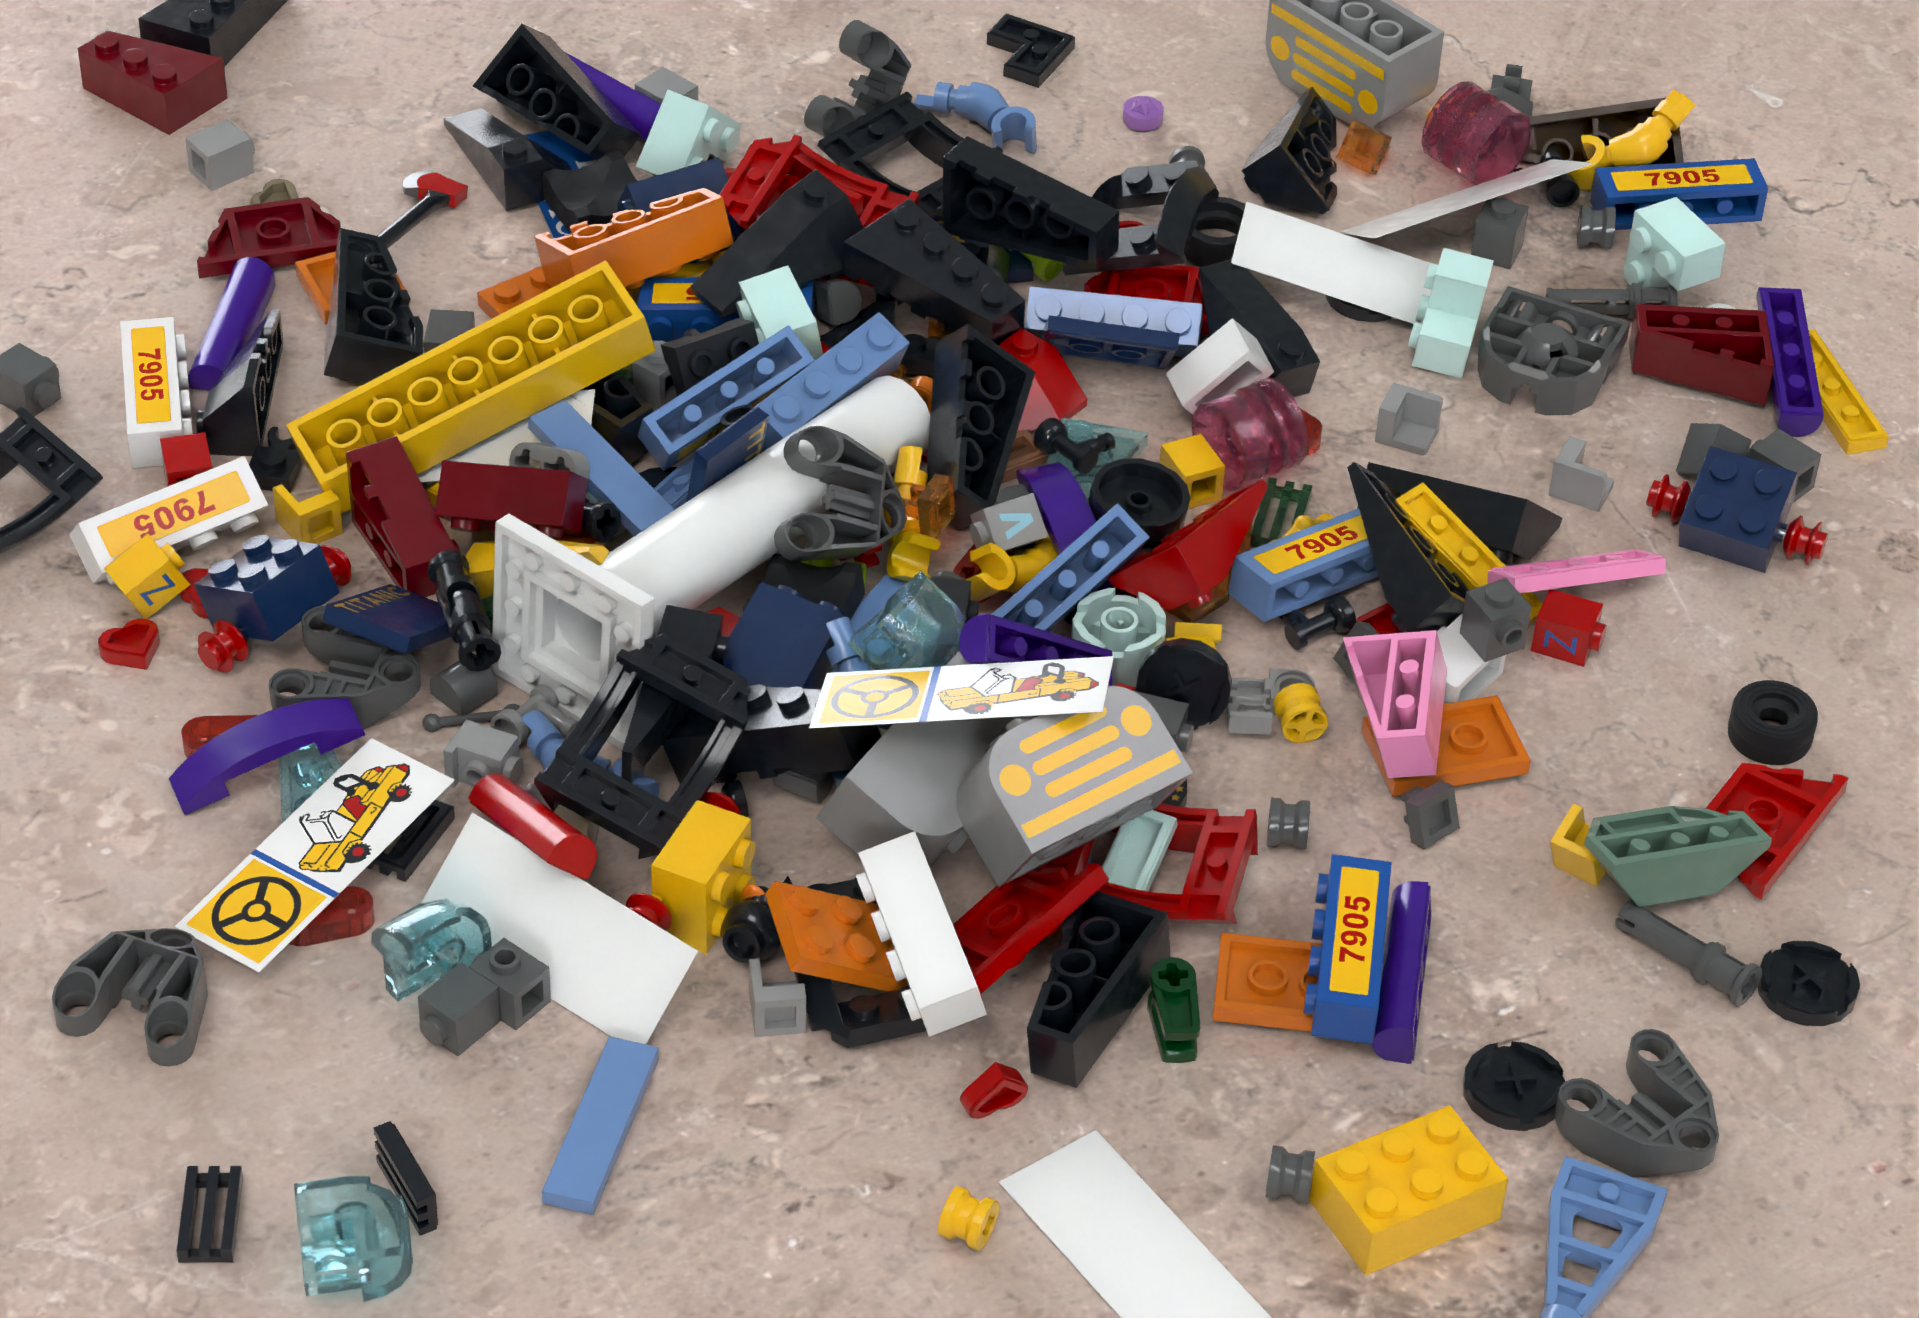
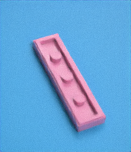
M1634 549L1497 567L1488 570V584L1507 578L1519 593L1659 575L1665 574L1666 558L1659 554Z

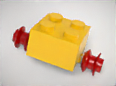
M707 792L702 801L697 800L651 864L652 894L634 893L627 899L626 907L699 952L707 954L717 938H723V923L726 913L731 906L743 900V888L748 884H756L755 876L751 875V862L756 850V843L751 841V818L742 816L736 803L729 796L722 793Z

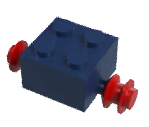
M1709 446L1692 491L1687 480L1679 487L1670 485L1669 475L1665 474L1661 482L1653 481L1646 501L1647 506L1653 507L1652 517H1656L1663 510L1670 513L1671 523L1680 520L1678 546L1766 573L1777 542H1783L1782 548L1786 559H1790L1795 552L1801 553L1805 556L1806 565H1809L1812 558L1821 559L1828 540V533L1822 532L1823 522H1819L1813 529L1805 527L1803 516L1800 515L1790 522L1789 526L1785 524L1795 498L1797 472L1713 446Z
M258 535L248 539L243 543L241 551L229 559L213 564L208 569L209 573L194 583L213 627V633L204 631L198 636V655L208 668L228 673L233 669V660L242 662L248 658L247 641L249 638L274 642L301 622L302 616L306 611L313 607L324 605L339 594L337 585L345 586L350 583L352 578L351 563L347 555L340 549L328 545L320 546V544L299 542L296 539L285 540L271 538L267 535Z

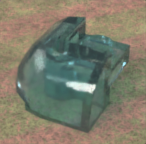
M920 571L888 599L885 607L852 635L848 645L874 670L946 666L957 652H960L959 638L966 618L957 605Z
M450 899L418 904L377 927L372 932L371 944L383 955L386 991L397 1002L433 981L442 978L460 962L469 967L478 954L492 948L491 931L487 919L471 907Z
M344 1176L294 1184L306 1296L362 1289L363 1301L365 1302L384 1297L402 1286L410 1276L413 1265L409 1216L402 1195L397 1197L389 1189L372 1184L370 1176Z

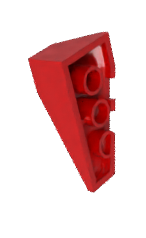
M1262 479L1228 495L1193 518L1192 523L1161 540L1162 544L1152 549L1149 553L1145 551L1131 559L1108 577L1112 586L1135 596H1138V592L1145 593L1157 601L1162 608L1169 611L1187 603L1190 609H1193L1212 599L1215 595L1211 589L1227 577L1268 488L1265 480Z

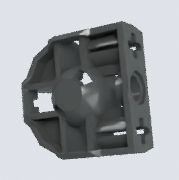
M1508 286L1481 329L1477 369L1481 385L1500 402L1511 404L1518 390L1521 389L1523 384L1529 385V392L1537 395L1535 413L1545 416L1575 414L1594 403L1602 384L1605 383L1628 338L1630 323ZM1526 302L1522 311H1520L1519 308L1521 307L1522 303ZM1562 320L1568 323L1573 333L1559 325L1553 324V321ZM1604 327H1608L1607 330L1605 331L1603 337H1602V335H1600V334H1601L1603 328H1604ZM1533 365L1539 366L1540 370L1533 368Z

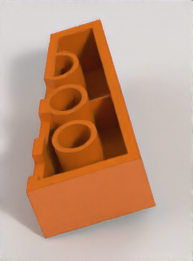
M701 188L651 202L650 212L645 213L643 210L627 209L613 213L612 222L608 224L588 225L587 221L570 226L571 234L551 239L549 232L536 235L534 238L546 284L554 287L606 260L625 289L629 290L645 283L644 279L654 275L676 273L683 268L682 265L696 259L708 260L720 254L721 249L727 248L734 243L723 197L706 188Z

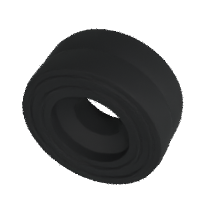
M1774 680L1750 683L1743 687L1733 700L1728 721L1729 739L1737 751L1753 761L1767 765L1794 763L1803 758L1812 746L1818 723L1817 707L1807 693L1794 685ZM1762 720H1773V721H1777V722H1779V723H1781V724H1783V725H1782V726L1772 725V724H1768V723H1766V722H1764V721H1762Z

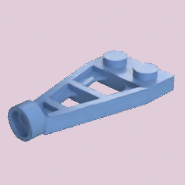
M1565 1156L1551 1191L1548 1205L1544 1308L1539 1318H1589L1651 1241L1665 1203L1667 1188ZM1575 1216H1579L1619 1229L1621 1234L1606 1249L1575 1239L1573 1237V1219ZM1565 1259L1600 1270L1592 1285L1587 1286L1563 1278L1562 1271Z

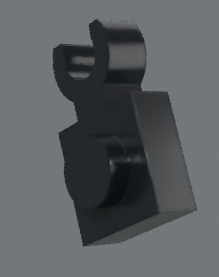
M272 427L267 433L268 447L256 446L249 466L261 490L273 491V487L282 484L291 493L302 466V460L292 438L286 440L279 439L278 427Z

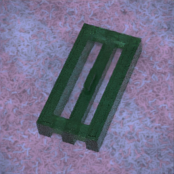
M1269 477L1267 481L1268 488L1260 503L1251 532L1250 546L1257 548L1272 540L1279 539L1290 501L1298 502L1291 526L1298 516L1306 515L1311 500L1312 485L1304 484L1302 490L1294 489L1295 482L1286 481L1285 486L1281 487L1277 486L1276 478ZM1274 498L1280 499L1269 538H1264L1262 536Z

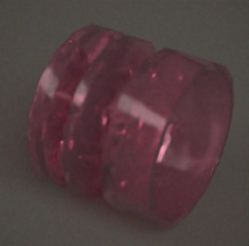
M1465 81L1449 88L1438 99L1423 127L1421 143L1424 153L1440 162L1448 169H1455V172L1474 185H1478L1511 174L1513 169H1516L1530 142L1532 128L1529 117L1504 101H1498L1494 95L1483 90L1472 81Z
M1271 378L1261 379L1250 386L1237 389L1234 394L1222 395L1202 403L1193 413L1192 436L1202 434L1225 465L1223 488L1228 491L1243 489L1264 479L1266 475H1275L1281 473L1284 469L1300 465L1307 455L1308 433L1302 411L1293 395L1280 382Z

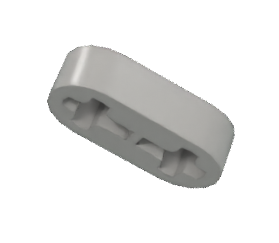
M522 442L514 447L509 458V466L534 468L529 465V459L541 462V469L558 470L560 464L570 468L571 472L589 479L590 465L585 455L569 448L539 442Z

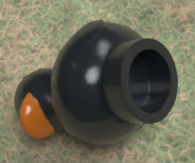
M754 884L746 885L742 890L743 900L731 906L726 913L723 923L724 935L722 943L726 953L735 961L749 963V959L757 958L760 961H764L772 957L779 950L781 942L765 896L769 889L768 887Z

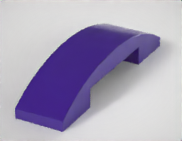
M1057 462L1016 470L1019 484H1023L1024 487L1026 486L1029 494L1034 493L1044 526L1057 555L1061 554L1096 523L1081 487L1072 473L1062 463ZM1108 580L1097 591L1116 587L1112 586Z
M332 698L300 702L265 712L221 733L189 756L168 779L184 815H187L230 796L224 783L230 779L314 742L320 755L366 734L349 699Z

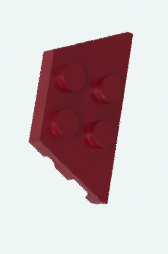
M309 197L225 208L218 219V227L212 231L207 240L208 251L204 257L199 256L197 259L199 279L231 274L234 264L246 257L260 259L271 268L295 265L297 261L336 252L338 234L341 228L340 221L331 214L323 212L320 209V205Z

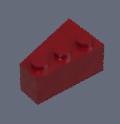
M108 30L77 48L83 89L168 135L228 99L223 58Z
M1636 304L1629 339L1632 372L1762 406L1766 405L1774 369L1766 311Z
M394 436L346 452L353 524L397 587L423 597L436 594L438 587L429 579L427 573L429 561L442 551L456 550L460 553L461 551L454 539L450 540L440 518L435 515V509L398 437Z
M442 460L435 515L450 521V528L463 532L492 531L495 533V522L509 513L550 538L563 540L564 533H581L588 479L565 470Z

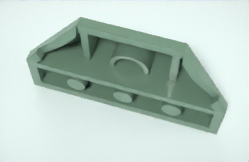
M1667 806L1593 818L1584 845L1628 898L1638 907L1718 894L1770 848L1772 838L1744 811L1729 810L1728 815L1706 808Z

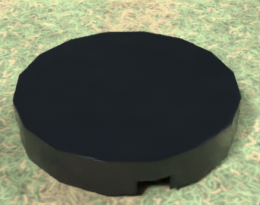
M1179 638L1164 641L1148 652L1139 667L1136 691L1188 703L1187 724L1194 725V730H1196L1198 726L1205 725L1208 722L1211 724L1219 719L1226 709L1231 693L1232 678L1228 664L1217 650L1202 641Z
M1790 941L1783 943L1781 949L1775 950L1773 953L1771 949L1764 955L1760 965L1762 976L1757 986L1758 993L1766 1006L1784 1020L1803 1026H1826L1843 1020L1853 1011L1860 989L1858 972L1852 963H1850L1849 967L1846 962L1841 960L1842 954L1834 948L1814 941Z
M1512 1041L1511 1046L1498 1047V1043L1484 1046L1471 1056L1464 1071L1463 1096L1470 1109L1485 1122L1505 1130L1528 1131L1544 1127L1555 1119L1554 1113L1559 1089L1566 1081L1563 1078L1564 1071L1559 1062L1545 1050L1525 1042Z

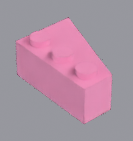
M1437 630L1343 637L1354 679L1387 777L1436 775L1447 667Z

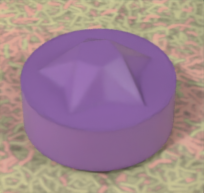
M1132 97L1124 103L1123 122L1127 127L1135 131L1148 132L1155 130L1163 122L1164 107L1160 101L1152 97Z

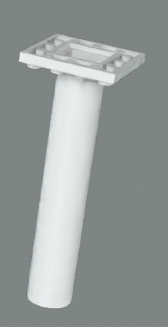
M889 375L876 377L610 552L601 565L595 564L508 513L495 522L492 637L500 644L501 656L492 665L493 673L529 695L538 685H547L557 695L558 706L556 708L565 716L579 721L616 662V656L619 651L624 649L629 652L637 648L640 650L644 646L645 640L657 636L666 605L695 610L778 553L774 544V534L782 522L801 513L835 514L825 511V506L822 505V497L827 494V486L829 484L819 482L820 479L799 474L787 464L784 458V445L792 435L810 426H824L839 431L883 458L892 475L895 473L900 447L923 448L922 453L928 449L931 415L926 403L918 392L905 381ZM800 440L798 445L799 452L807 460L814 462L816 451L813 445L806 440ZM794 526L790 528L789 538L792 542L804 535L800 528ZM641 681L628 707L607 739V742L621 750L625 743L643 681Z

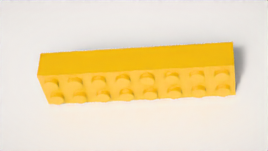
M605 260L286 424V427L302 461L321 493L331 489L340 499L342 514L351 509L346 452L397 436L416 474H419L441 463L442 460H446L655 352L656 349L644 315Z

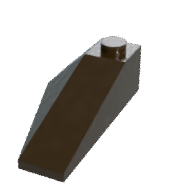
M1667 97L1512 119L1517 161L1540 164L1544 154L1550 151H1557L1563 155L1565 160L1586 162L1590 159H1588L1581 141L1582 135L1596 136L1603 141L1605 146H1608L1609 139L1633 130L1638 123H1644L1648 117H1653L1652 112ZM1680 127L1676 131H1671L1672 136L1667 141L1668 148L1656 161L1649 165L1684 163Z

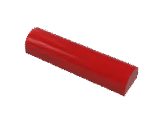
M490 774L476 783L468 797L469 803L548 864L580 879L589 878L597 860V850L591 839L505 775Z

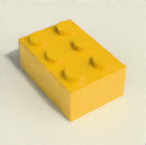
M1448 1105L1315 1159L1309 1201L1366 1276L1500 1220L1508 1177L1451 1105Z

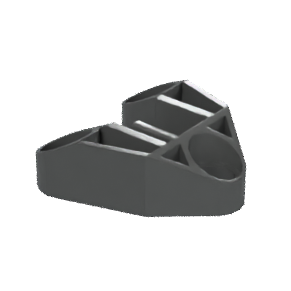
M854 20L845 27L839 40V49L844 55L871 70L868 76L860 75L858 80L852 78L849 82V86L854 88L851 96L857 99L855 105L834 97L833 99L825 95H819L810 102L804 115L805 126L823 137L830 135L898 97L901 94L911 68V63L892 39L860 20Z
M824 426L805 428L792 435L785 442L784 458L792 470L799 474L820 479L819 482L829 484L827 486V494L822 497V505L825 506V511L835 513V515L801 513L782 522L775 531L774 544L784 558L790 561L854 558L878 546L904 529L907 520L905 505L883 458L848 435ZM800 440H806L813 445L816 451L814 462L807 460L799 452L798 445ZM883 508L890 514L891 526L885 520ZM792 526L798 527L804 532L807 540L805 549L797 547L790 540L789 531Z
M326 606L313 607L302 616L303 641L310 654L329 665V673L322 671L318 673L293 668L280 670L275 673L269 680L272 710L318 699H349L364 730L416 696L421 687L420 666L410 653L398 652L326 624L323 621ZM315 629H321V630H326V631H328V632L320 633V632H315V631H313V630H315ZM290 692V693H294V694H296V695H295V696H284V695H281L280 693Z
M173 928L115 931L109 933L74 960L55 985L52 1002L57 1028L68 1036H85L94 1032L102 1024L111 1009H115L122 998L130 1000L132 1007L141 1010L144 1005L149 1006L152 1002L144 1025L148 1056L153 1062L161 1066H176L186 1062L194 1052L208 998L204 961L194 936L186 931ZM74 1005L89 1006L84 1012L75 1016L64 1014L69 1007ZM167 1034L182 1036L175 1043L167 1046H161L156 1043L160 1037Z
M1644 1029L1635 1033L1631 1038L1626 1069L1631 1082L1638 1092L1632 1096L1631 1102L1628 1105L1620 1099L1616 1100L1602 1087L1588 1079H1570L1561 1085L1554 1113L1560 1132L1581 1153L1628 1176L1640 1177L1695 1171L1708 1166L1714 1160L1719 1132L1712 1094L1675 1041L1662 1031ZM1638 1051H1649L1661 1061L1646 1060L1641 1057ZM1567 1100H1578L1590 1110H1575L1567 1104Z

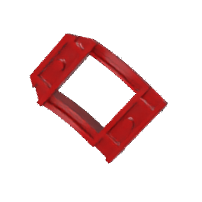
M793 135L790 141L773 143L772 137L754 140L719 194L723 197L726 211L745 230L761 216L787 174L798 176L800 181L815 169L828 180L863 195V212L859 220L864 228L909 198L918 206L920 201V193L912 191L909 196L889 191L888 184L868 179L832 163L803 144L802 137L798 135ZM844 274L838 276V278H842L845 280H849L855 283H859L874 288L873 285L869 284L868 282L862 279H859L858 282H856L848 278Z
M1161 803L1153 810L1177 818L1178 824L1167 849L1194 853L1182 894L1149 892L1106 882L1097 890L1168 913L1169 922L1237 924L1234 907L1249 856L1258 855L1256 809H1246L1244 816H1219L1218 809L1188 808ZM1120 826L1111 831L1117 833ZM1095 839L1033 871L1064 866L1069 876L1081 875L1085 871Z

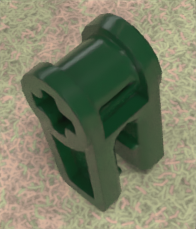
M1163 958L1157 961L1151 968L1150 985L1152 990L1148 995L1147 1010L1160 1057L1165 1063L1192 1062L1197 1058V1038L1200 1035L1196 972L1189 962L1181 958Z

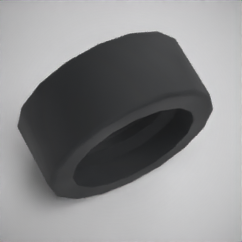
M1219 196L1218 199L1206 200L1196 220L1191 240H1186L1183 251L1186 259L1201 267L1232 259L1246 204L1232 198ZM1216 228L1228 230L1236 235L1214 237L1199 231Z

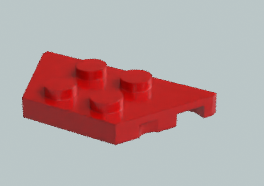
M1165 265L1104 271L1093 276L1084 284V292L1202 304L1198 267ZM1203 312L1201 334L1208 335L1207 316Z
M1742 762L1708 804L1706 809L1728 815L1729 810L1744 811L1772 838L1770 848L1737 876L1755 897L1762 900L1845 793L1848 777L1833 774L1831 782L1803 779L1804 770L1791 768L1772 769L1766 765Z
M1088 864L1081 875L1071 876L1068 875L1064 866L1046 868L1042 871L1032 870L1000 887L998 885L994 887L953 924L980 995L1004 973L1018 966L1032 948L1045 937L1055 933L1070 914L1109 881L1100 864Z

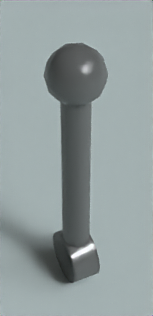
M508 704L504 707V709L508 708L517 710L520 706L517 704ZM501 710L439 717L436 714L430 713L423 718L422 725L426 731L435 732L442 726L463 724L466 719L476 723L491 721Z

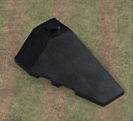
M482 108L443 118L446 129L506 211L544 201L543 172L552 169L573 170L567 161Z
M271 309L210 389L205 410H198L196 431L197 433H206L210 455L253 456L256 446L263 445L284 344L280 310Z

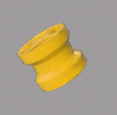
M1296 683L1289 685L1278 692L1273 700L1274 711L1278 719L1281 720L1280 727L1282 732L1290 742L1307 743L1320 737L1328 727L1329 720L1324 708L1320 706V696L1316 688L1311 684Z
M956 1186L948 1196L938 1224L939 1236L946 1239L961 1238L966 1240L969 1248L981 1251L989 1241L996 1225L1000 1207L999 1201L990 1197L980 1200L973 1197L969 1189Z

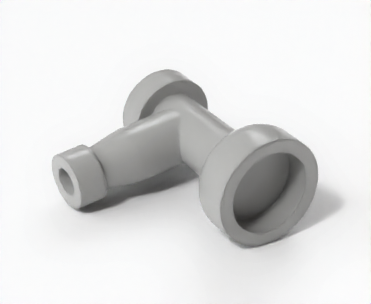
M540 684L530 692V699L517 710L507 708L499 711L491 719V728L518 736L520 745L529 735V728L522 721V716L530 711H542L554 726L560 730L562 735L566 737L578 721L565 716L556 708L558 706V698L555 692L547 685Z

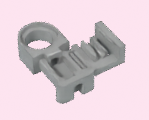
M1269 669V678L1264 679L1232 678L1229 703L1223 711L1228 716V733L1271 735L1273 715H1276L1273 708V700L1277 693L1283 688L1296 683L1311 684L1315 687L1314 680L1303 671L1291 669Z

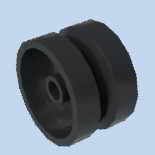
M1130 458L1107 463L1095 473L1088 503L1096 522L1117 503L1149 536V539L1137 554L1139 555L1145 551L1149 553L1152 549L1162 544L1161 540L1183 528L1191 497L1187 484L1175 471L1157 462L1141 458Z

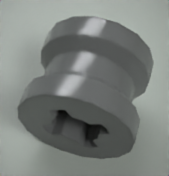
M1590 205L1580 206L1577 225V246L1586 247L1589 243H1598L1602 248H1612L1616 222L1615 207L1594 210Z
M1271 797L1267 846L1277 847L1281 842L1292 843L1297 849H1306L1310 801L1300 800L1296 804H1286L1281 798Z
M1273 1145L1265 1197L1277 1199L1281 1195L1293 1196L1298 1203L1308 1204L1315 1151L1304 1150L1300 1154L1288 1153L1284 1146Z

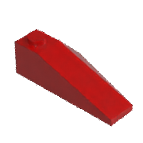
M1022 328L999 344L1001 348L1035 371L1017 432L1025 429L1029 432L1036 430L1048 418H1056L1065 423L1087 406L1088 399L1054 345ZM928 449L921 456V461L925 463L928 460Z

